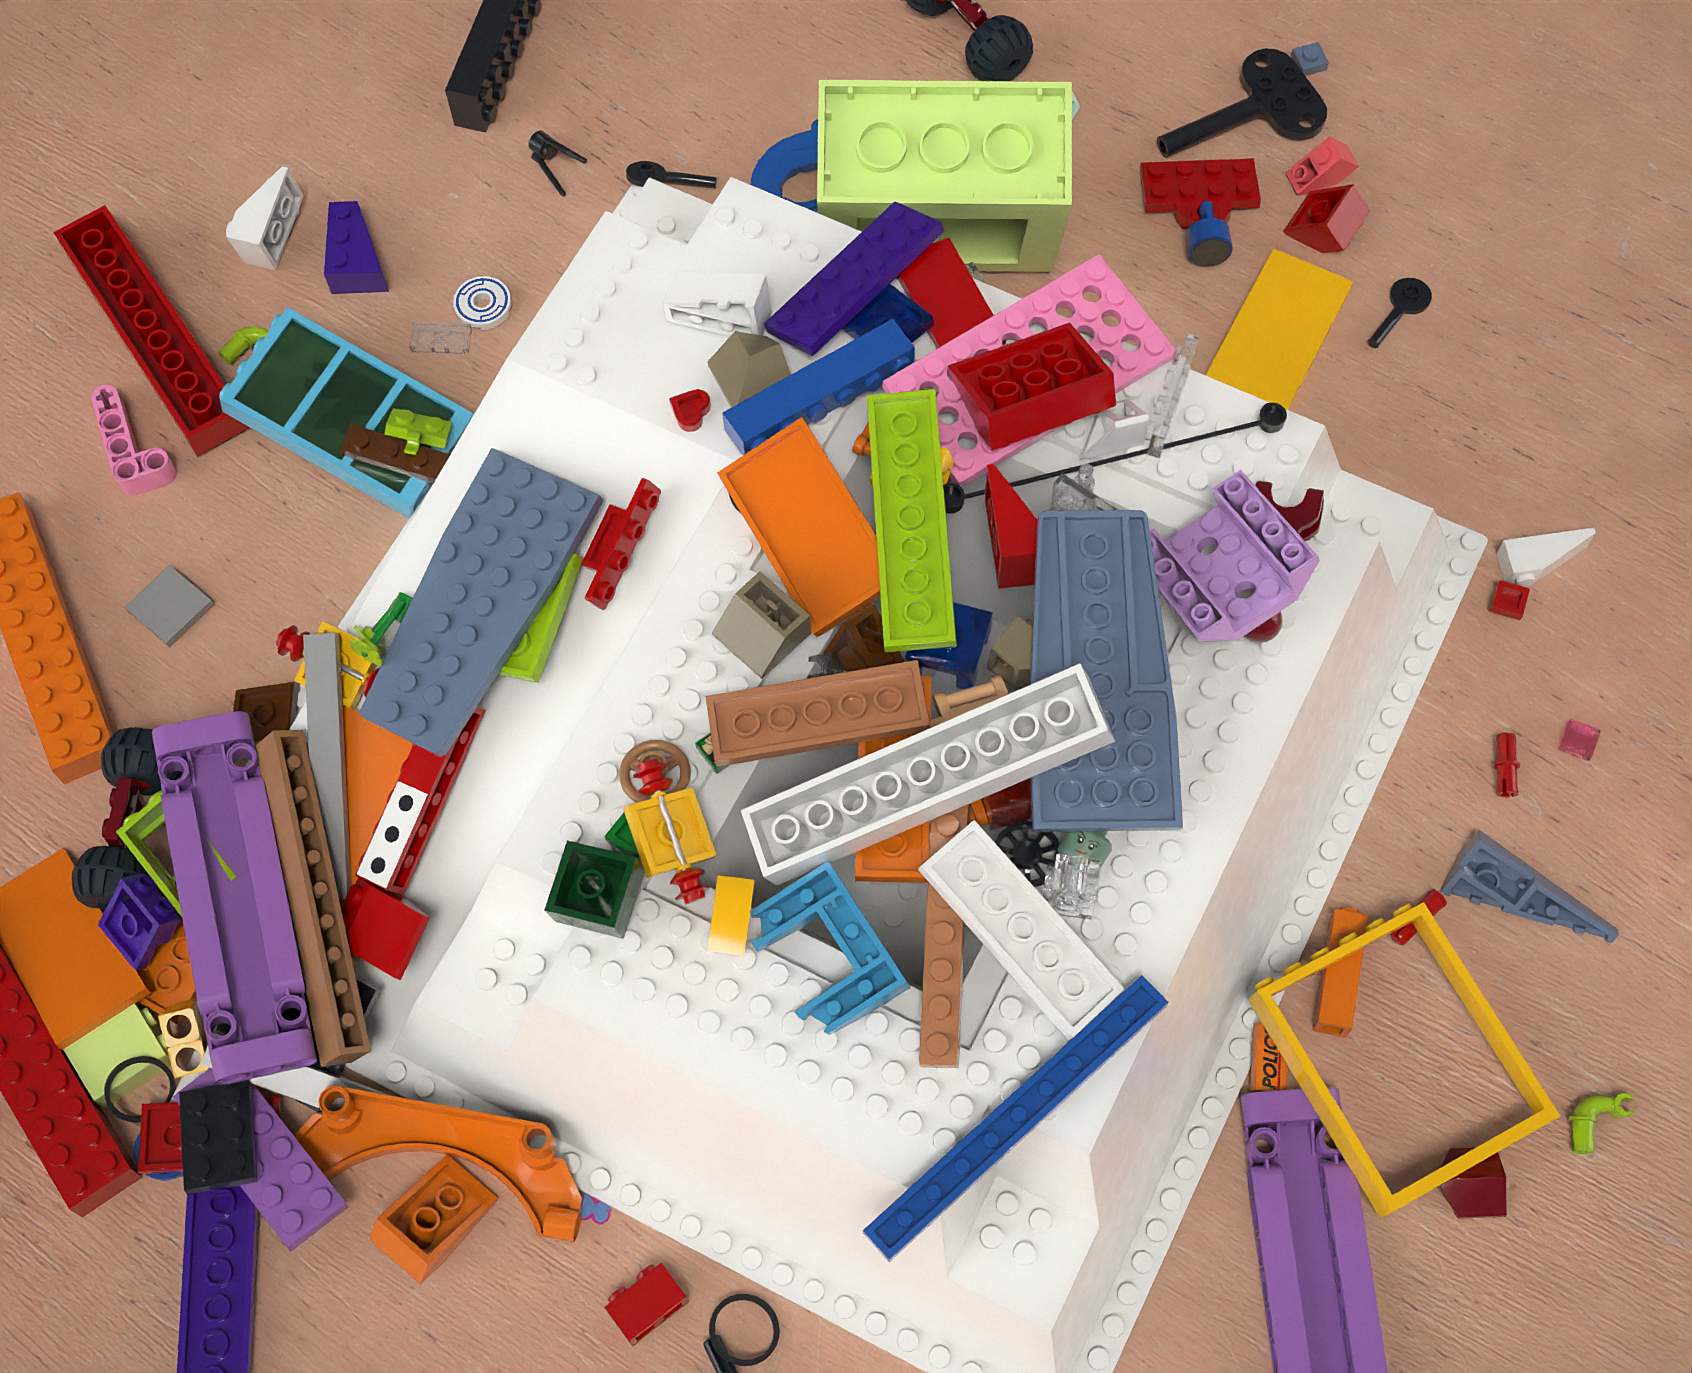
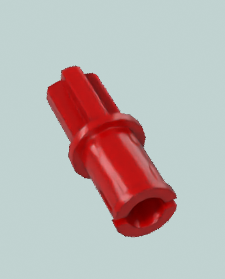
M1503 732L1496 737L1497 761L1494 763V768L1497 769V795L1500 797H1510L1509 793H1511V796L1515 797L1519 795L1517 769L1520 768V762L1517 761L1516 736L1514 733Z
M1432 889L1417 904L1419 905L1424 902L1434 917L1447 905V901L1441 893ZM1411 922L1390 935L1394 942H1397L1399 945H1405L1418 931Z

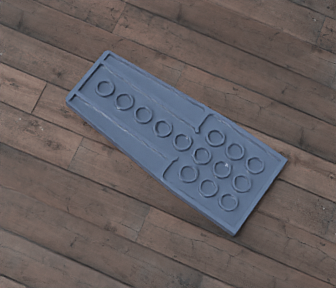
M491 448L438 543L383 660L384 663L380 667L360 709L361 717L439 757L446 755L553 592L604 499L595 492Z
M1142 510L1043 511L1040 513L1037 521L1030 685L1077 664H1081L1091 681L1115 742L1030 778L1032 832L1181 830L1183 828L1177 717L1148 516Z

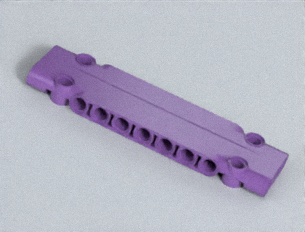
M237 711L159 726L152 730V738L163 794L161 795V802L199 1011L204 1020V1030L206 1032L215 1084L236 1083L314 1064L317 1061L304 996L306 992L264 779L260 773L249 714ZM242 758L251 760L250 764L245 767H238L235 765V762ZM174 771L183 773L182 777L177 780L167 779L168 775ZM208 841L235 873L236 879L233 881L229 879ZM297 1008L301 1011L297 1019L288 1021L282 1017L287 1009ZM226 1023L231 1026L230 1031L224 1036H216L212 1033L218 1024Z
M1327 1087L1342 1111L1339 1089ZM1302 1089L1254 1092L1242 1095L1240 1098L1247 1142L1245 1153L1250 1164L1247 1169V1181L1273 1373H1388L1357 1179L1338 1148L1331 1149L1324 1143L1323 1136L1329 1135ZM1255 1140L1266 1141L1270 1145L1271 1152L1267 1154L1259 1152L1255 1147Z

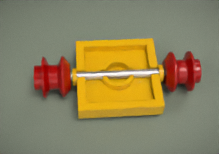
M322 621L316 634L339 633L342 702L344 706L355 709L363 691L364 696H367L380 668L374 670L375 663L366 661L351 649L352 645L349 643L351 639L357 642L362 641V639ZM295 625L283 629L276 640L278 654L284 656L290 652V659L293 662H297L304 657L303 635L310 634L305 631L298 635V627ZM303 660L294 681L306 686L305 662Z
M653 759L637 766L639 771L633 774V778H640L643 782V786L638 790V793L650 796L651 799L628 805L623 810L646 877L650 878L673 870L679 872L674 875L670 885L679 886L680 893L675 900L683 899L686 905L706 898L704 891L710 889V886L702 885L700 877L705 873V870L696 867L691 868V865L712 859L717 855L693 787L666 794L665 790L673 782L671 778H664L662 772L668 764H659L658 759Z

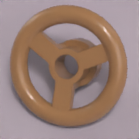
M648 740L639 743L629 750L623 758L619 769V780L625 794L636 803L651 799L650 796L638 793L630 780V770L638 772L637 766L653 759H658L659 764H668L662 771L664 778L667 772L679 765V780L675 787L666 794L686 789L690 781L691 769L686 755L679 747L664 740ZM654 750L664 751L670 754L671 756L665 758V756L662 753Z

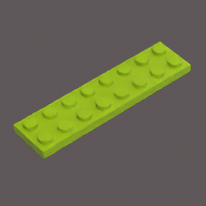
M929 389L867 395L885 652L956 646L936 390Z

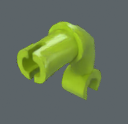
M257 326L244 327L240 330L236 329L234 331L235 335L218 351L219 356L229 365H232L248 347L252 348L260 337L265 338L269 331ZM284 337L276 349L285 347L291 352V348ZM275 349L272 356L277 360H283L281 354Z
M1620 1093L1613 1097L1592 1095L1583 1099L1575 1107L1573 1115L1569 1117V1122H1572V1153H1595L1594 1123H1597L1596 1116L1603 1112H1609L1611 1116L1617 1119L1628 1117L1635 1112L1625 1111L1619 1104H1621V1101L1629 1102L1635 1098L1628 1093Z

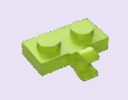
M393 408L386 423L385 435L406 439L407 444L404 453L417 455L421 443L445 449L451 433L452 422L438 417H428L412 413L409 410Z

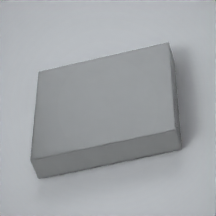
M169 565L124 608L137 621L170 647L212 608L214 603Z

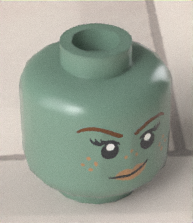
M1108 831L1066 832L1057 848L1058 854L1062 857L1059 862L1082 877H1085L1087 873H1098L1112 851V844L1105 838Z

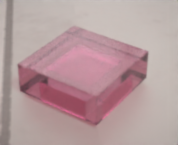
M1570 719L1566 725L1558 750L1590 761L1601 730Z

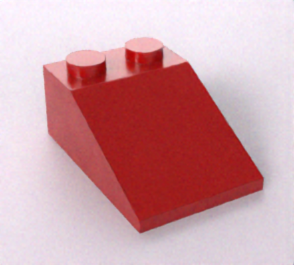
M987 464L984 501L998 589L1034 585L1038 520L994 464Z
M360 877L349 888L346 904L342 911L350 952L393 978L401 980L430 917L401 894L387 891Z

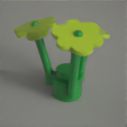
M399 592L389 609L373 628L368 625L365 628L355 625L353 627L354 630L357 631V634L363 640L357 642L351 639L349 642L352 645L351 649L366 661L382 666L384 662L378 653L379 649L384 651L386 648L380 643V640L394 620L399 623L402 622L413 598Z

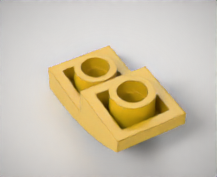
M718 875L708 951L745 955L754 879Z

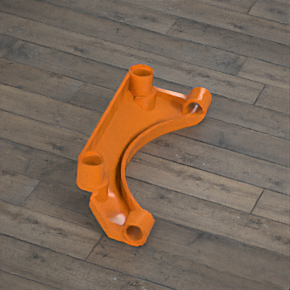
M337 1085L327 1087L322 1091L318 1104L323 1113H314L294 1134V1137L328 1180L359 1163L393 1153L424 1151L448 1154L449 1156L463 1159L491 1173L508 1187L526 1209L538 1236L568 1242H575L577 1239L584 1201L565 1160L554 1157L556 1141L545 1124ZM336 1099H345V1104L340 1110L330 1111L331 1105ZM535 1136H547V1141L543 1147L539 1149L530 1148V1142Z

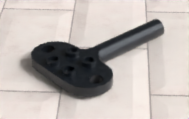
M1265 48L1248 55L1242 65L1241 82L1249 94L1248 98L1157 138V145L1163 157L1167 158L1256 118L1267 120L1280 135L1292 140L1310 139L1320 133L1324 127L1327 118V107L1316 89L1288 54L1277 49ZM1262 61L1267 63L1268 66L1259 67L1255 63ZM1307 121L1310 122L1312 126L1303 127L1299 124V122Z

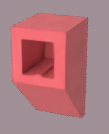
M1329 136L1289 169L1286 174L1297 195L1301 196L1308 194L1310 191L1337 185L1357 169L1359 165L1347 144Z

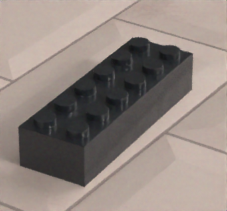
M483 0L445 88L454 126L486 133L490 122H494L497 113L496 107L499 100L502 101L505 96L506 83L508 79L513 77L515 61L517 57H521L525 37L531 33L532 20L535 15L539 14L540 0Z

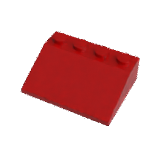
M1070 322L948 365V371L979 434L992 451L1116 406L1113 371Z

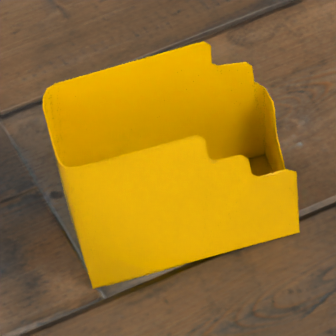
M197 998L169 1006L158 1016L174 1078L209 1070V1067L201 1065L208 1043L204 1030V1020L199 1011ZM174 1015H184L191 1021V1031L184 1038L177 1039L173 1037L169 1019ZM186 1047L194 1048L200 1054V1064L192 1071L181 1070L177 1061V1053Z

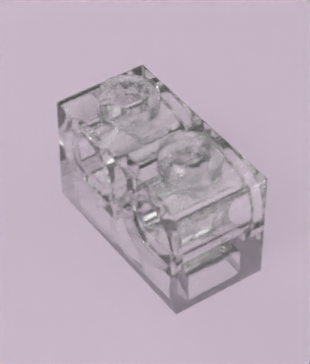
M1056 854L1054 867L1047 866L1042 892L1043 898L1049 901L1048 903L1061 916L1091 920L1098 895L1102 860Z

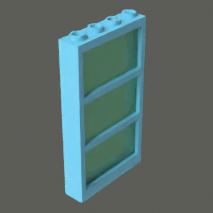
M288 307L282 315L277 314L274 317L266 337L258 339L253 348L254 353L248 361L244 360L239 365L236 378L231 384L227 383L219 395L222 411L409 519L433 483L341 455L340 448L350 423L385 434L386 423L393 408L409 410L412 413L428 417H438L452 422L451 433L445 449L422 443L420 445L451 455L474 416V413Z

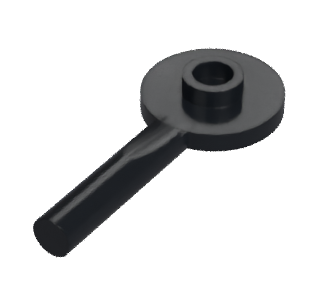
M651 161L634 162L626 169L627 180L640 187H643L648 178H651L661 183L669 182L716 189L717 177L667 172L663 166Z
M1403 278L1394 283L1390 291V300L1394 308L1368 340V344L1372 348H1378L1404 313L1418 314L1428 308L1432 299V293L1428 285L1416 278Z

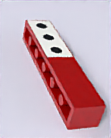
M480 707L475 709L447 754L442 757L413 744L408 758L401 766L400 776L396 785L388 795L387 805L383 814L373 829V836L367 850L360 858L355 876L387 891L405 894L486 710Z

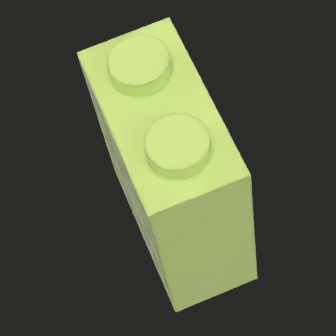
M134 1003L63 1049L92 1099L103 1109L108 1108L104 1096L106 1080L111 1071L123 1061L133 1057L147 1056L162 1061L168 1067L171 1066L163 1034L158 1035L153 1026L158 1024V1022L147 1007L141 1009ZM136 1063L124 1068L112 1081L110 1087L112 1103L114 1104L163 1070L150 1063Z

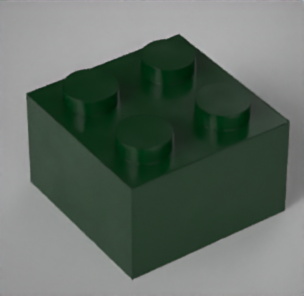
M567 840L544 911L555 922L624 939L644 877L643 865L637 857Z

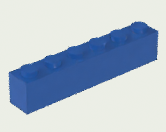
M891 319L722 413L724 430L740 453L745 455L801 417H803L807 424L811 422L817 423L836 408L848 406L856 397L863 393L878 389L882 385L883 380L914 363L915 347L894 319Z

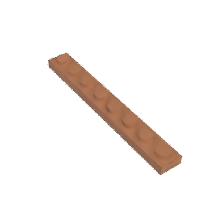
M970 804L931 820L929 858L969 825ZM929 882L927 889L919 1065L923 1068H959L965 923Z

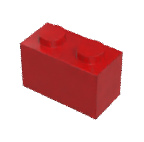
M662 1263L656 1267L651 1264L643 1269L636 1276L638 1280L628 1289L623 1286L616 1290L608 1298L609 1304L604 1307L632 1347L689 1303L684 1292Z

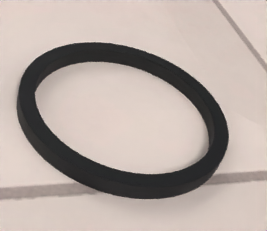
M147 1056L133 1057L123 1061L111 1071L105 1083L104 1096L108 1108L116 1117L127 1122H141V1116H130L120 1112L110 1099L112 1081L121 1070L132 1064L150 1063L160 1067L167 1074L170 1081L169 1094L164 1103L171 1101L176 1090L174 1076L168 1066L156 1058Z
M736 1294L726 1298L716 1307L710 1319L709 1335L713 1347L723 1359L735 1365L752 1366L763 1362L774 1351L779 1340L780 1328L775 1312L768 1303L754 1295ZM739 1300L754 1302L761 1306L769 1315L773 1324L774 1334L769 1349L763 1355L749 1360L738 1359L728 1354L719 1344L715 1333L716 1319L721 1309L731 1302Z

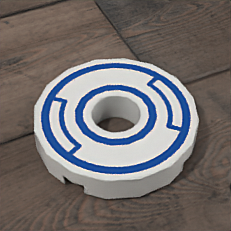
M477 276L465 281L458 287L453 300V307L458 320L466 327L472 329L473 327L480 328V330H489L499 326L508 318L509 310L512 306V298L507 286L499 279L490 276ZM486 299L490 301L486 307L476 306V303L480 300Z

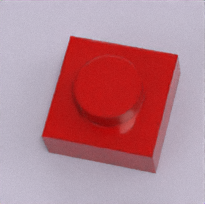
M1499 580L1496 585L1490 612L1521 620L1530 588Z

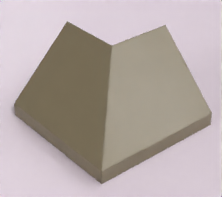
M735 331L707 362L731 408L791 375L780 343L767 336Z

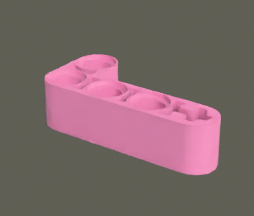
M111 385L97 387L91 395V401L111 472L122 491L127 495H138L172 483L177 474L166 451L161 448H151L139 452L127 407L116 388Z

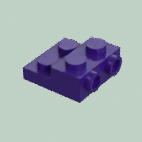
M143 873L120 879L114 895L98 923V926L136 971L147 967L157 946L169 942L181 920L174 911L175 908L167 898H163L156 890V883L153 879ZM126 894L131 897L128 901L122 900Z

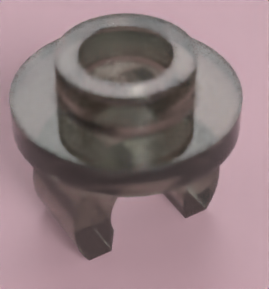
M829 652L826 656L816 654L808 659L809 662L818 663L821 667L820 674H809L807 679L844 673V663L840 660L837 653Z

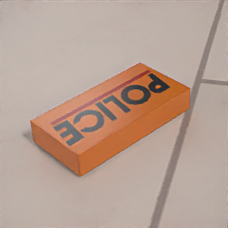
M1260 1022L1254 1023L1250 1091L1287 1090L1288 1065L1264 1025Z

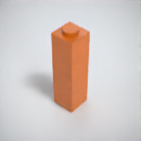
M1351 907L1335 908L1329 919L1325 947L1332 951L1340 947L1338 941L1355 932L1359 937L1366 933L1365 927L1367 926L1369 915L1361 914L1359 910ZM1364 948L1322 970L1313 1031L1346 1038L1352 1030Z

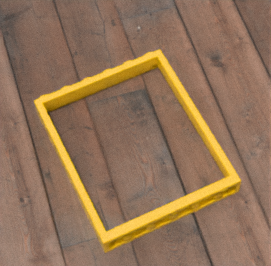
M1424 902L1413 908L1410 903L1402 906L1392 913L1395 918L1387 922L1383 918L1372 922L1365 927L1367 932L1359 937L1355 932L1338 941L1340 947L1332 951L1328 947L1319 950L1310 956L1312 961L1304 966L1300 962L1289 966L1282 971L1284 976L1274 981L1272 976L1264 979L1254 986L1256 992L1248 999L1380 1219L1560 1117L1557 1109ZM1412 922L1534 1115L1392 1195L1272 996Z

